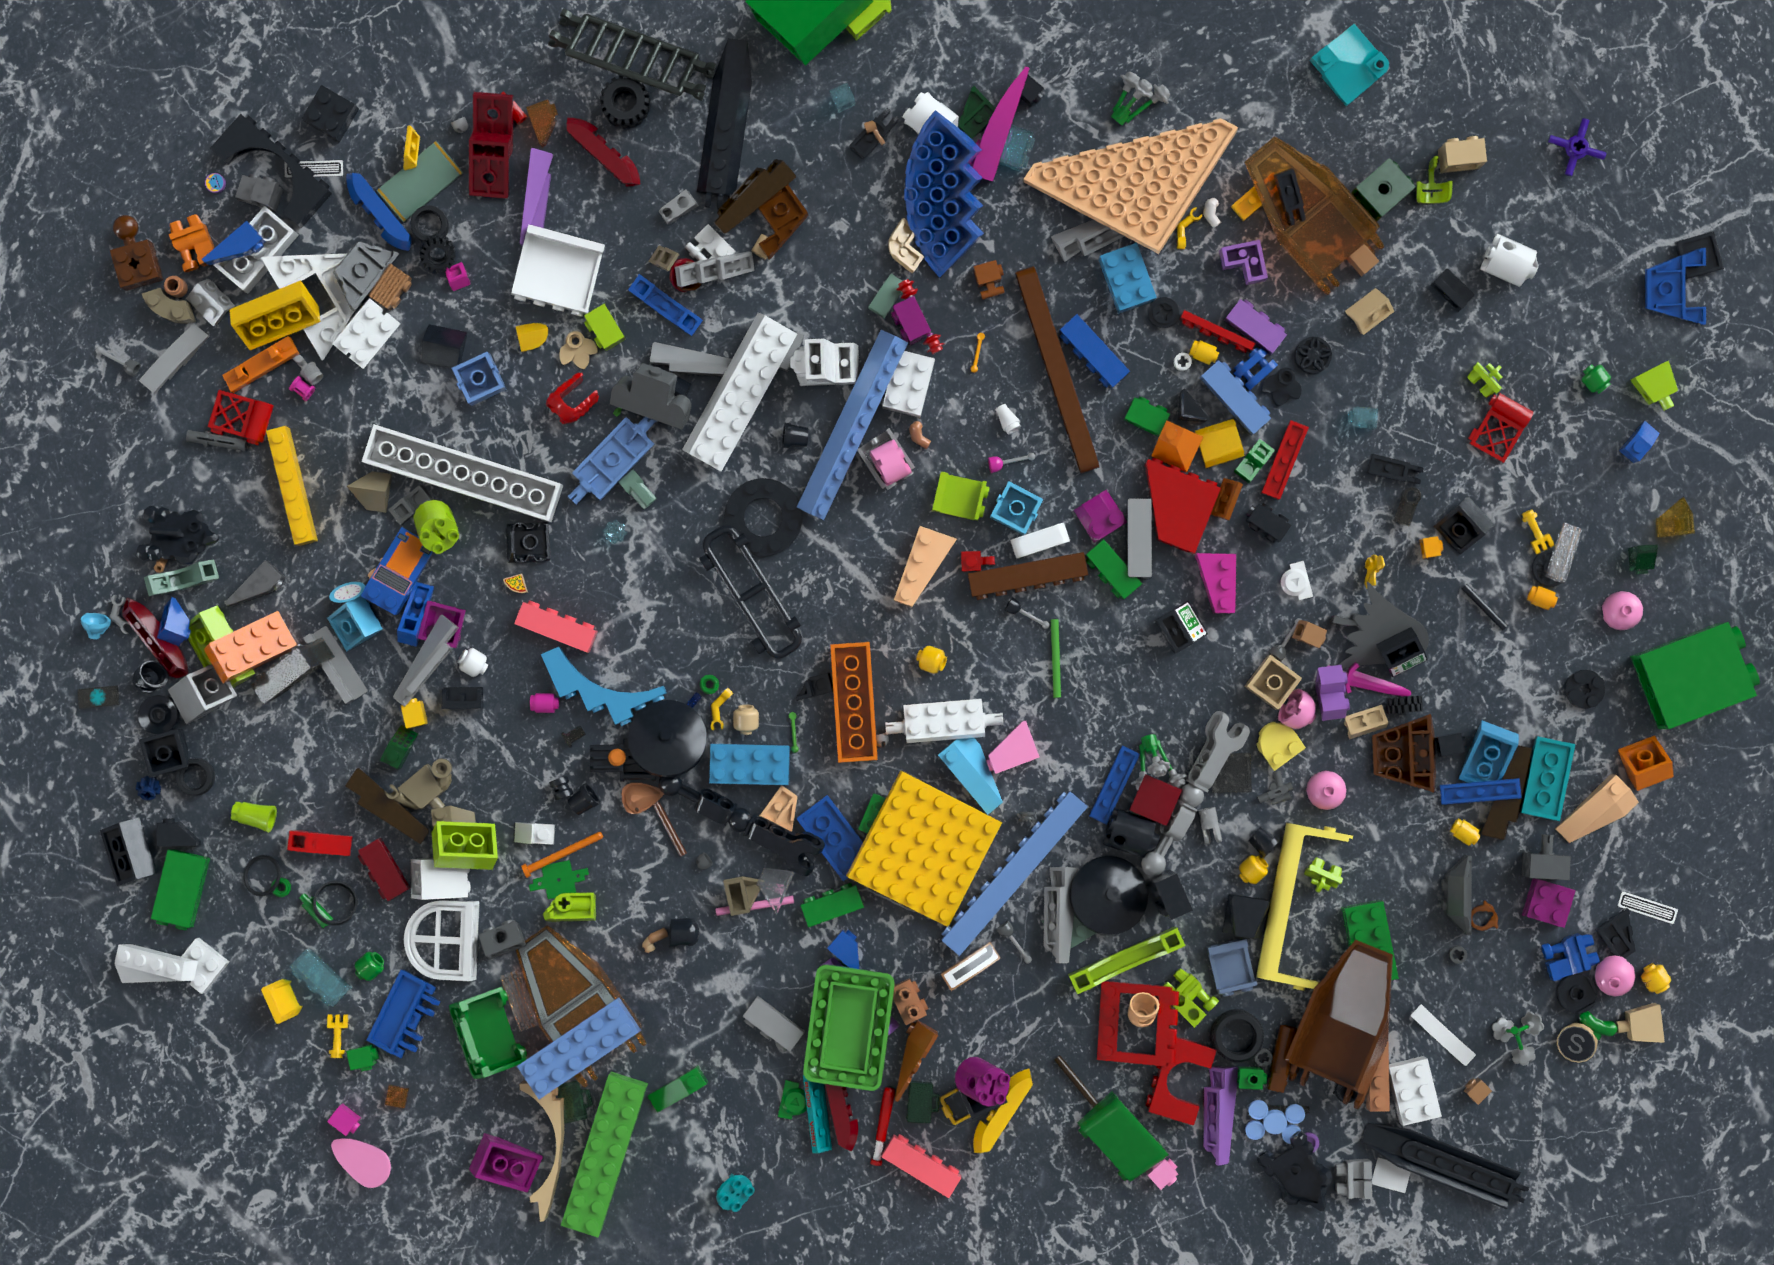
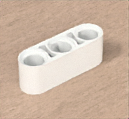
M1061 523L1010 541L1016 559L1070 542L1065 524Z

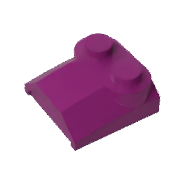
M1107 490L1073 510L1093 543L1127 523L1123 513L1119 510Z
M427 601L418 639L426 640L440 615H444L459 627L447 642L451 647L457 648L461 639L460 634L466 610Z

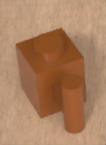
M994 260L973 266L978 288L987 287V290L980 292L982 299L1005 293L1003 286L995 288L994 284L1001 282V276L1004 275L1001 264L997 265V261Z

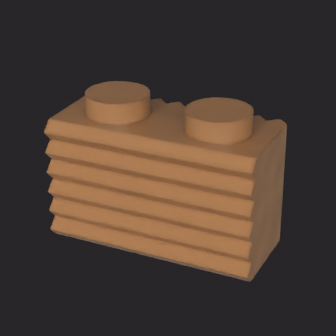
M390 263L368 296L388 310H391L392 307L395 309L401 301L399 297L403 291L406 293L411 287L412 283L410 281L412 278Z

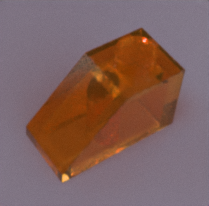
M548 99L526 107L541 147L546 146L557 122L555 117L558 115L555 104H550Z

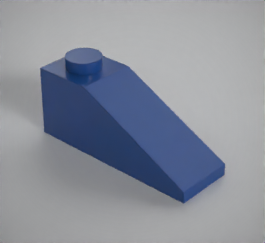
M246 221L202 260L207 265H212L251 255L252 253H258L264 247L263 244L266 241Z
M416 582L397 629L398 642L417 647L427 601H431L434 586Z

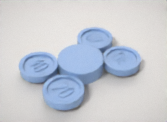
M1255 1100L1250 1103L1248 1111L1249 1115L1257 1120L1248 1122L1245 1132L1253 1140L1262 1138L1265 1130L1270 1134L1282 1133L1283 1140L1291 1144L1290 1137L1297 1131H1301L1294 1124L1304 1120L1305 1111L1298 1104L1288 1106L1285 1114L1280 1110L1268 1111V1106L1264 1101Z

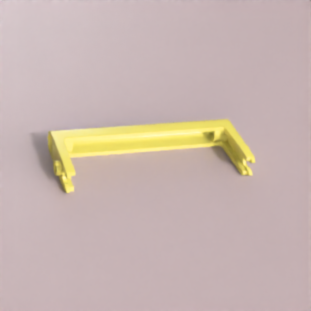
M1286 823L1256 977L1291 984L1293 989L1305 991V987L1314 989L1319 983L1278 973L1303 839L1305 835L1349 842V838L1353 839V836L1336 833V828L1324 826V830Z

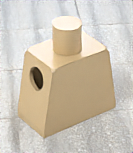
M1651 1003L1625 1011V1020L1615 1022L1618 1028L1617 1033L1627 1032L1628 1039L1632 1041L1665 1042L1661 1007L1659 1004Z

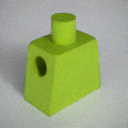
M1669 361L1631 379L1633 385L1649 405L1659 401L1663 411L1674 406L1669 395L1677 392L1678 388Z

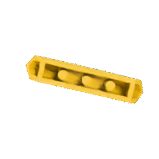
M1029 1069L1022 1070L1010 1078L1009 1090L1006 1095L1008 1103L997 1107L995 1111L991 1110L986 1117L987 1123L981 1120L978 1123L973 1141L974 1153L989 1152L1033 1085Z

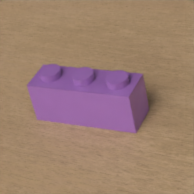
M1240 299L1224 321L1254 342L1258 347L1263 348L1271 356L1286 337L1285 329L1277 323L1275 325L1269 321L1270 318L1261 311L1258 313L1254 310L1253 304L1249 301H1242Z

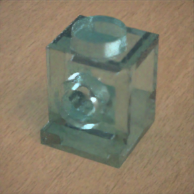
M1353 407L1352 411L1348 412V423L1355 424V428L1367 429V426H1370L1369 430L1377 428L1378 409Z

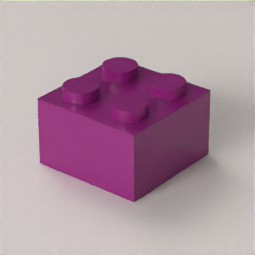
M1532 878L1522 915L1565 928L1576 890Z

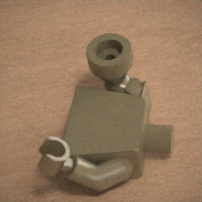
M438 759L433 763L432 767L426 764L397 789L394 785H389L393 789L392 793L384 792L388 798L394 799L403 806L415 810L419 808L425 809L428 805L432 809L445 807L439 796L451 784L452 764L447 759Z

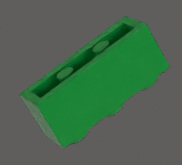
M1104 539L1085 555L1087 558L1085 560L1091 569L1096 568L1100 573L1098 577L1104 584L1107 582L1112 587L1111 592L1117 599L1121 597L1124 600L1142 584L1137 577H1128L1127 565Z
M850 882L840 886L841 890L834 892L831 889L822 892V897L815 899V896L803 899L804 903L801 904V908L808 927L864 908L857 885L852 886Z

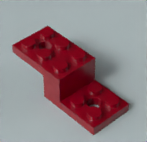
M474 92L473 133L469 138V195L508 199L509 158L513 152V95ZM488 110H496L498 117H490ZM484 174H492L494 176V180L487 181L484 178Z

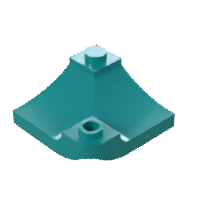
M1355 24L1310 59V62L1321 73V78L1346 107L1379 80L1389 69L1388 59L1370 43ZM1381 62L1383 67H1377L1376 63Z

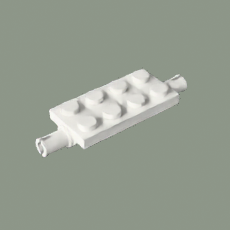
M982 699L903 705L905 718L903 721L885 722L886 735L904 733L907 743L985 737L986 726L1003 725V713L985 714L982 709Z

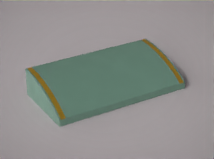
M435 141L418 155L416 168L400 170L376 191L404 223L412 217V214L418 208L425 206L460 177L463 172L441 145Z

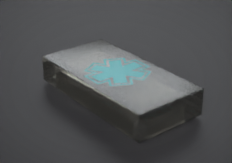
M117 685L77 689L79 709L120 705Z

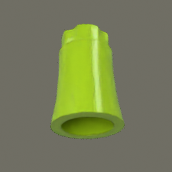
M235 802L231 810V820L259 828L268 833L272 830L277 815L276 806L247 802Z

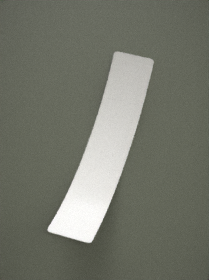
M1422 1004L1412 1013L1411 1017L1462 1064L1467 1066L1476 1056L1473 1051L1440 1023Z

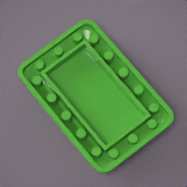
M828 964L822 965L817 969L803 1074L808 1081L874 1091L880 1087L895 986L894 979L890 974Z

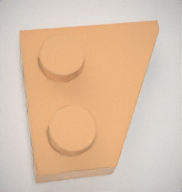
M781 785L760 816L792 832L798 796Z

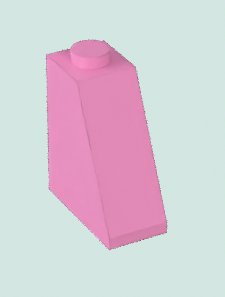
M1022 721L988 755L989 760H986L990 771L994 770V773L997 774L1039 758L1026 721Z

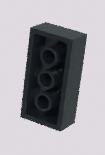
M1167 870L1158 876L1148 879V890L1157 899L1155 906L1161 915L1173 920L1193 911L1177 873Z

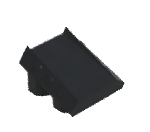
M548 522L506 525L508 563L550 561Z

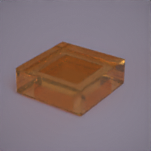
M389 1085L385 1105L405 1108L409 1088Z

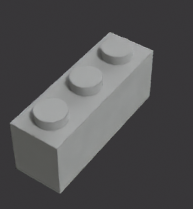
M759 996L755 998L743 1015L746 1024L752 1028L754 1026L761 1030L760 1034L766 1039H774L777 1042L775 1045L784 1052L786 1049L791 1051L805 1032V1030Z

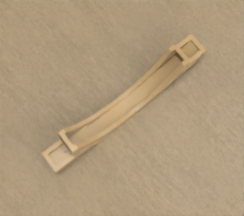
M523 1081L519 1084L520 1090L530 1095L543 1107L552 1122L556 1137V1156L552 1170L544 1184L530 1196V1203L538 1202L541 1222L545 1221L548 1217L561 1169L565 1133L564 1098H556V1095H558L557 1087L541 1099H538L527 1081Z

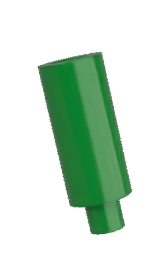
M304 893L299 897L303 902L302 907L324 929L328 924L322 922L316 916L313 909L314 897L311 896L309 898ZM316 901L319 913L324 918L332 921L331 915Z

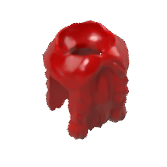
M582 373L573 375L572 378L560 385L549 395L545 403L551 412L559 416L562 424L576 422L589 411V408H592V405L598 402L599 395L597 390L576 408L569 407L562 400L583 382Z

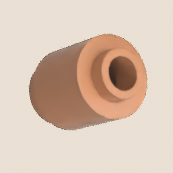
M170 276L164 282L165 291L175 298L183 297L188 291L187 283L178 276Z

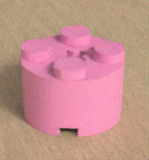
M894 439L870 451L872 461L877 471L882 475L881 478L886 486L912 473L909 465L903 459L905 455L902 449L898 448Z

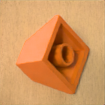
M1166 421L1152 457L1187 472L1203 437L1170 421Z

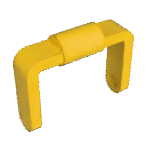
M957 1088L940 1097V1102L943 1105L941 1109L953 1125H957L971 1117L970 1114H967L955 1121L949 1105L944 1101L948 1096L958 1092Z

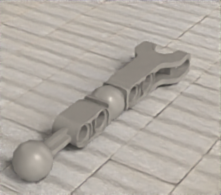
M1222 711L1215 712L1205 727L1207 741L1188 774L1186 781L1189 783L1181 788L1180 800L1178 799L1167 826L1160 825L1159 830L1163 836L1154 852H1149L1145 858H1142L1141 866L1147 875L1158 876L1165 870L1166 861L1164 856L1172 841H1180L1185 836L1197 812V809L1194 807L1199 806L1203 802L1204 791H1209L1208 789L1215 782L1230 753L1241 749L1249 736L1250 730L1248 726L1242 723L1234 724L1230 731L1227 732L1229 717Z

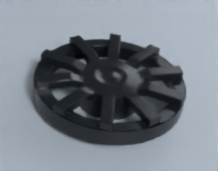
M1547 550L1540 553L1534 559L1532 565V573L1535 579L1547 587L1562 584L1567 579L1570 571L1569 562L1566 557L1555 550ZM1551 553L1550 561L1547 560L1545 554ZM1554 554L1560 556L1556 561H1553ZM1540 557H1543L1545 563L1538 561ZM1561 557L1564 560L1565 566H1559L1558 564L1561 560ZM1536 564L1543 566V568L1536 569ZM1555 567L1557 573L1552 574V569ZM1566 568L1565 577L1558 581L1556 575L1561 576L1562 573L1559 569ZM1543 571L1544 573L1538 577L1537 572ZM1546 575L1548 576L1547 583L1542 581ZM1551 576H1553L1556 583L1550 584Z

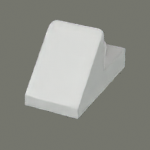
M516 822L514 842L554 844L555 825Z

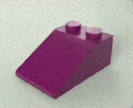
M484 1133L469 1170L475 1178L528 1193L543 1156L502 1138Z

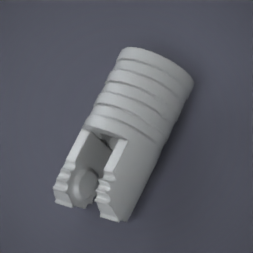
M1209 807L1198 810L1205 845L1211 842L1209 829L1212 828L1216 842H1222L1216 808Z

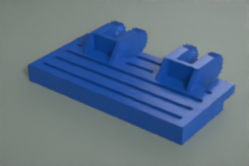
M401 969L367 1041L399 1058H402L405 1050L398 1047L399 1045L412 1052H416L418 1048L405 1041V1038L408 1035L414 1040L422 1041L423 1036L413 1031L416 1030L422 1017L420 1013L416 1012V1009L431 1017L434 1016L435 1012L423 1006L422 1003L425 999L431 1004L439 1006L440 1001L431 996L436 987Z

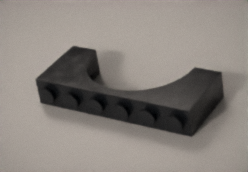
M240 114L210 149L228 165L237 157L253 151H266L281 157L288 165L293 178L291 200L283 213L302 228L331 196L332 193L328 190L330 186L322 179L317 181L313 177L315 173L307 166L305 168L299 165L301 161L294 154L289 156L285 153L284 150L286 148L279 141L274 143L269 139L272 135L264 128L259 130L255 126L257 122L249 115L245 118Z

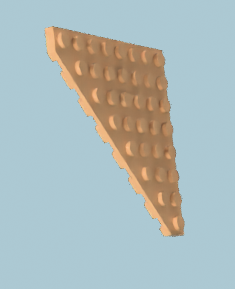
M1220 118L1203 125L1199 123L1178 131H1166L1153 137L1146 136L1133 139L1132 142L1124 144L1121 142L1108 145L1106 148L1099 150L1092 149L1070 157L1067 155L1055 158L1050 162L1034 163L1025 176L1024 183L1159 254L1236 134L1238 127Z

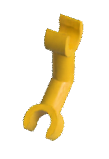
M1197 207L1193 208L1190 214L1177 225V249H1185L1186 247L1185 228L1193 221L1197 222L1202 218L1203 214L1199 217H1194L1192 214L1196 211Z
M729 688L711 704L713 719L711 729L713 731L715 722L721 724V729L724 728V723L720 720L719 707L734 694Z

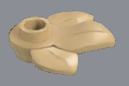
M573 331L567 335L566 344L560 349V361L562 365L573 361L579 368L586 369L589 364V355L598 353V349L593 340L585 338L578 331ZM574 338L579 339V343L577 345H574L572 343V340Z

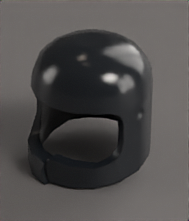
M150 660L144 662L135 670L132 682L138 691L151 693L166 685L168 673L162 664ZM154 671L157 674L158 680L154 684H152V679L148 683L146 677H151L147 674L148 672Z
M671 919L669 949H675L678 945L693 946L698 942L699 926L694 919Z

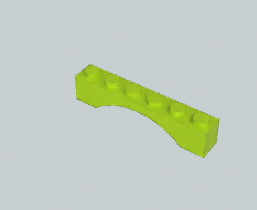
M1174 926L1068 974L1076 993L1080 994L1124 971L1184 947L1185 943L1178 928Z

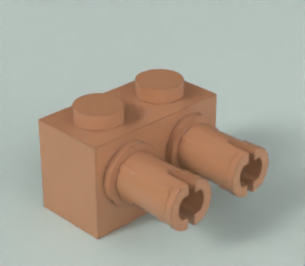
M910 978L896 984L893 994V1000L905 1025L926 1016L925 1010L929 1009L924 998L920 1000L917 994L920 990L916 981L911 982Z

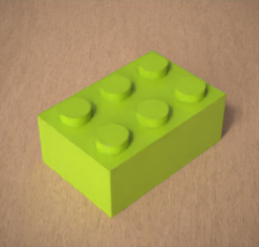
M436 822L432 831L435 868L493 869L498 859L495 824Z

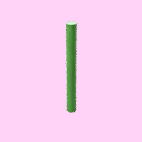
M1051 619L1053 698L1061 697L1059 619Z

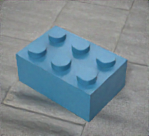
M1137 243L1100 255L1098 260L1118 314L1156 300L1157 297Z

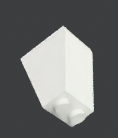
M433 858L410 859L411 898L426 900L468 897L470 882L467 879V873L470 872V869L435 868Z

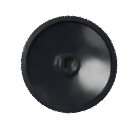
M661 700L647 705L636 714L628 731V746L634 761L644 771L658 777H676L687 773L699 763L707 745L706 728L700 715L689 705L675 700Z
M1102 856L1090 860L1077 871L1070 887V903L1075 916L1086 928L1103 935H1115L1128 931L1141 920L1148 904V889L1143 875L1132 863L1116 856Z

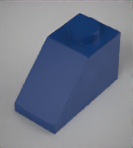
M1644 421L1619 451L1631 462H1638L1653 446L1660 433Z
M171 597L164 606L157 638L180 646L184 640L187 641L191 630L189 629L190 620L176 598Z
M842 930L827 949L849 968L859 969L858 942L855 940L857 937L850 930L846 932Z

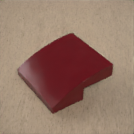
M1145 774L1130 811L1167 826L1182 789Z

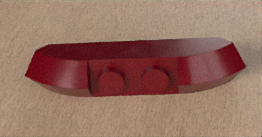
M567 118V132L577 143L626 187L640 185L639 173L633 161L627 155L620 159L621 154L613 147L609 149L605 145L607 141L599 134L595 136L598 130L597 127L582 119Z
M127 597L122 609V616L157 661L166 668L168 675L171 677L180 678L188 675L187 661L179 646L157 638L160 622L154 617L155 615L140 602Z
M825 1084L838 1145L852 1152L858 1136V1120L849 1118L853 1115L851 1105H847L845 1097H848L847 1087Z

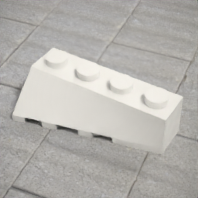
M119 944L115 959V966L122 983L194 981L198 963L195 960L133 944Z

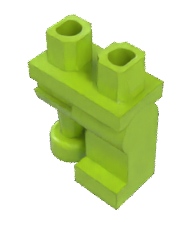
M1179 968L1173 976L1180 983L1174 988L1167 981L1163 986L1173 987L1172 991H1179V1005L1174 1007L1195 1028L1206 1014L1193 1000L1198 997L1205 1003L1203 1007L1208 1012L1215 1007L1219 1000L1215 996L1209 997L1202 989L1201 983L1191 973L1188 974Z

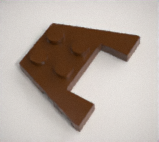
M786 185L758 208L775 233L758 243L768 260L776 254L809 216L807 210L789 185Z

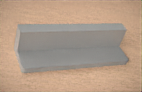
M1128 499V577L1149 579L1152 577L1151 499Z
M327 626L303 637L345 704L353 702L368 692V689Z

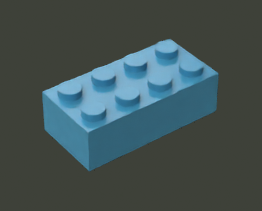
M710 744L709 783L789 785L790 746Z

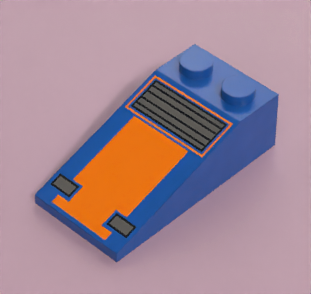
M401 527L368 581L361 597L394 615H399L433 551H429L422 545L419 536Z

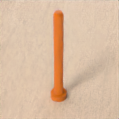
M597 832L528 866L526 864L521 865L526 878L532 876V872L601 840L603 835L601 832Z

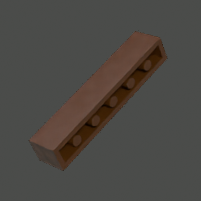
M1084 552L968 573L971 596L976 597L977 600L986 599L988 594L993 593L996 594V597L1007 595V591L1014 589L1015 593L1027 591L1026 587L1034 586V589L1045 588V584L1052 582L1054 586L1062 585L1068 579H1072L1073 582L1083 581L1084 576H1088Z

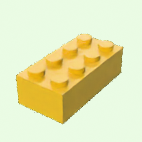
M301 280L230 309L231 326L249 350L321 322L319 306Z

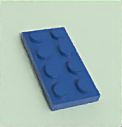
M827 795L796 819L806 832H810L824 841L825 846L822 854L844 881L848 878L846 875L863 841Z

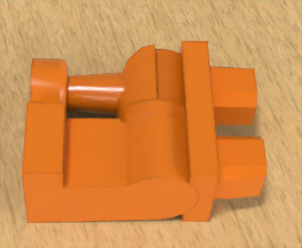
M197 214L187 217L190 227L183 229L180 220L170 223L171 234H169L174 248L180 252L185 262L182 264L184 272H190L199 268L197 261L192 260L190 250L195 249L199 265L205 267L208 265L203 262L202 258L215 248L207 226L202 223Z

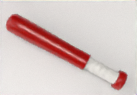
M885 1087L883 1090L875 1138L877 1142L874 1158L870 1161V1164L875 1166L882 1165L881 1154L883 1144L886 1141L895 1097V1089L891 1087Z

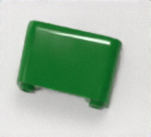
M502 987L449 1005L453 1024L468 1068L474 1079L491 1076L527 1060V1051L524 1046L515 1042L504 1006H506L508 996Z
M1113 1091L1077 1122L1081 1127L1078 1131L1085 1139L1090 1137L1120 1170L1117 1173L1124 1181H1133L1169 1155L1164 1147L1147 1131Z

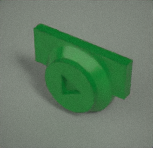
M785 1080L778 1117L792 1120L793 1115H800L807 1110L805 1090L799 1088V1082Z

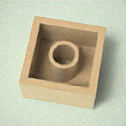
M1478 136L1467 137L1463 141H1459V138L1448 139L1438 149L1440 173L1480 169L1487 162L1485 139H1478Z
M1267 655L1244 687L1275 710H1279L1302 678L1272 655Z

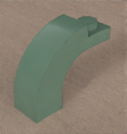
M214 559L197 562L182 569L144 577L149 596L170 594L219 579Z

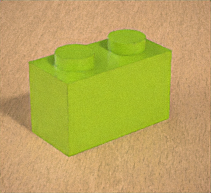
M605 304L584 315L586 318L584 324L589 332L594 331L597 337L594 340L600 349L603 347L605 351H608L626 340Z

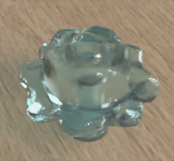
M614 520L613 523L608 522L607 527L603 530L604 534H607L605 539L610 540L613 544H616L618 541L623 542L624 536L627 534V531L624 530L625 524H621L617 520Z

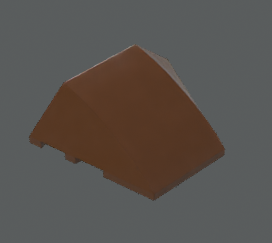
M1431 714L1372 735L1374 775L1433 793L1435 792V736Z

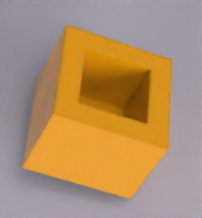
M1438 536L1419 540L1422 559L1441 556L1443 543L1442 540H1439Z

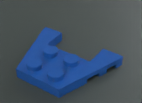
M1706 248L1696 249L1645 269L1646 309L1695 323L1706 324V307H1686L1685 267L1706 266Z

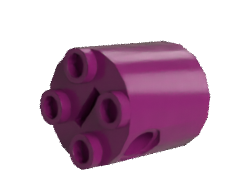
M969 1057L959 1065L955 1074V1083L961 1093L988 1107L997 1104L1001 1105L1005 1102L1010 1076L979 1057Z

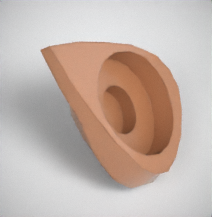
M630 783L622 789V803L628 813L639 814L649 809L664 794L659 788L651 785Z

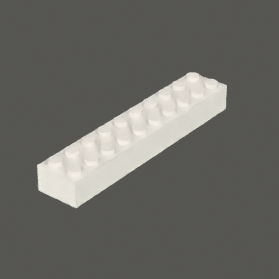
M375 424L373 425L362 462L551 523L563 485Z

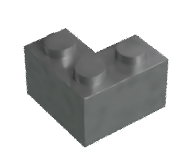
M249 174V177L242 175L235 197L240 201L262 208L266 206L269 210L277 212L284 190L279 187V183L270 177L264 176L261 179L259 176Z

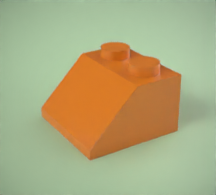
M1655 735L1618 749L1628 778L1637 791L1674 777L1672 761Z

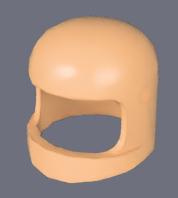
M1144 992L1134 995L1128 1007L1130 1022L1142 1028L1151 1025L1159 1011L1158 999Z

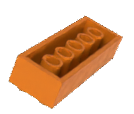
M870 642L831 644L838 763L878 760Z

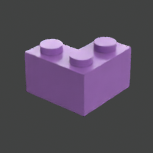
M1260 240L1222 247L1219 250L1222 269L1227 270L1242 266L1246 285L1267 280L1268 276Z
M1342 665L1319 667L1317 670L1315 689L1322 721L1346 718V712L1350 709L1348 698L1345 699L1344 693H1346L1345 684L1348 681L1346 672L1342 670Z

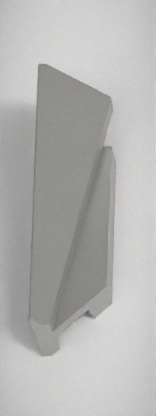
M1093 219L1053 235L1051 238L1065 262L1080 251L1086 256L1124 237V235Z
M440 615L393 696L404 707L453 649L447 642L459 627L444 615Z
M1050 867L1052 887H1044V947L1047 951L1052 952L1056 958V963H1069L1074 912L1070 903V887L1075 874L1079 870L1078 868Z

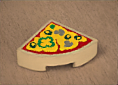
M523 574L503 579L506 586L512 591L528 593Z

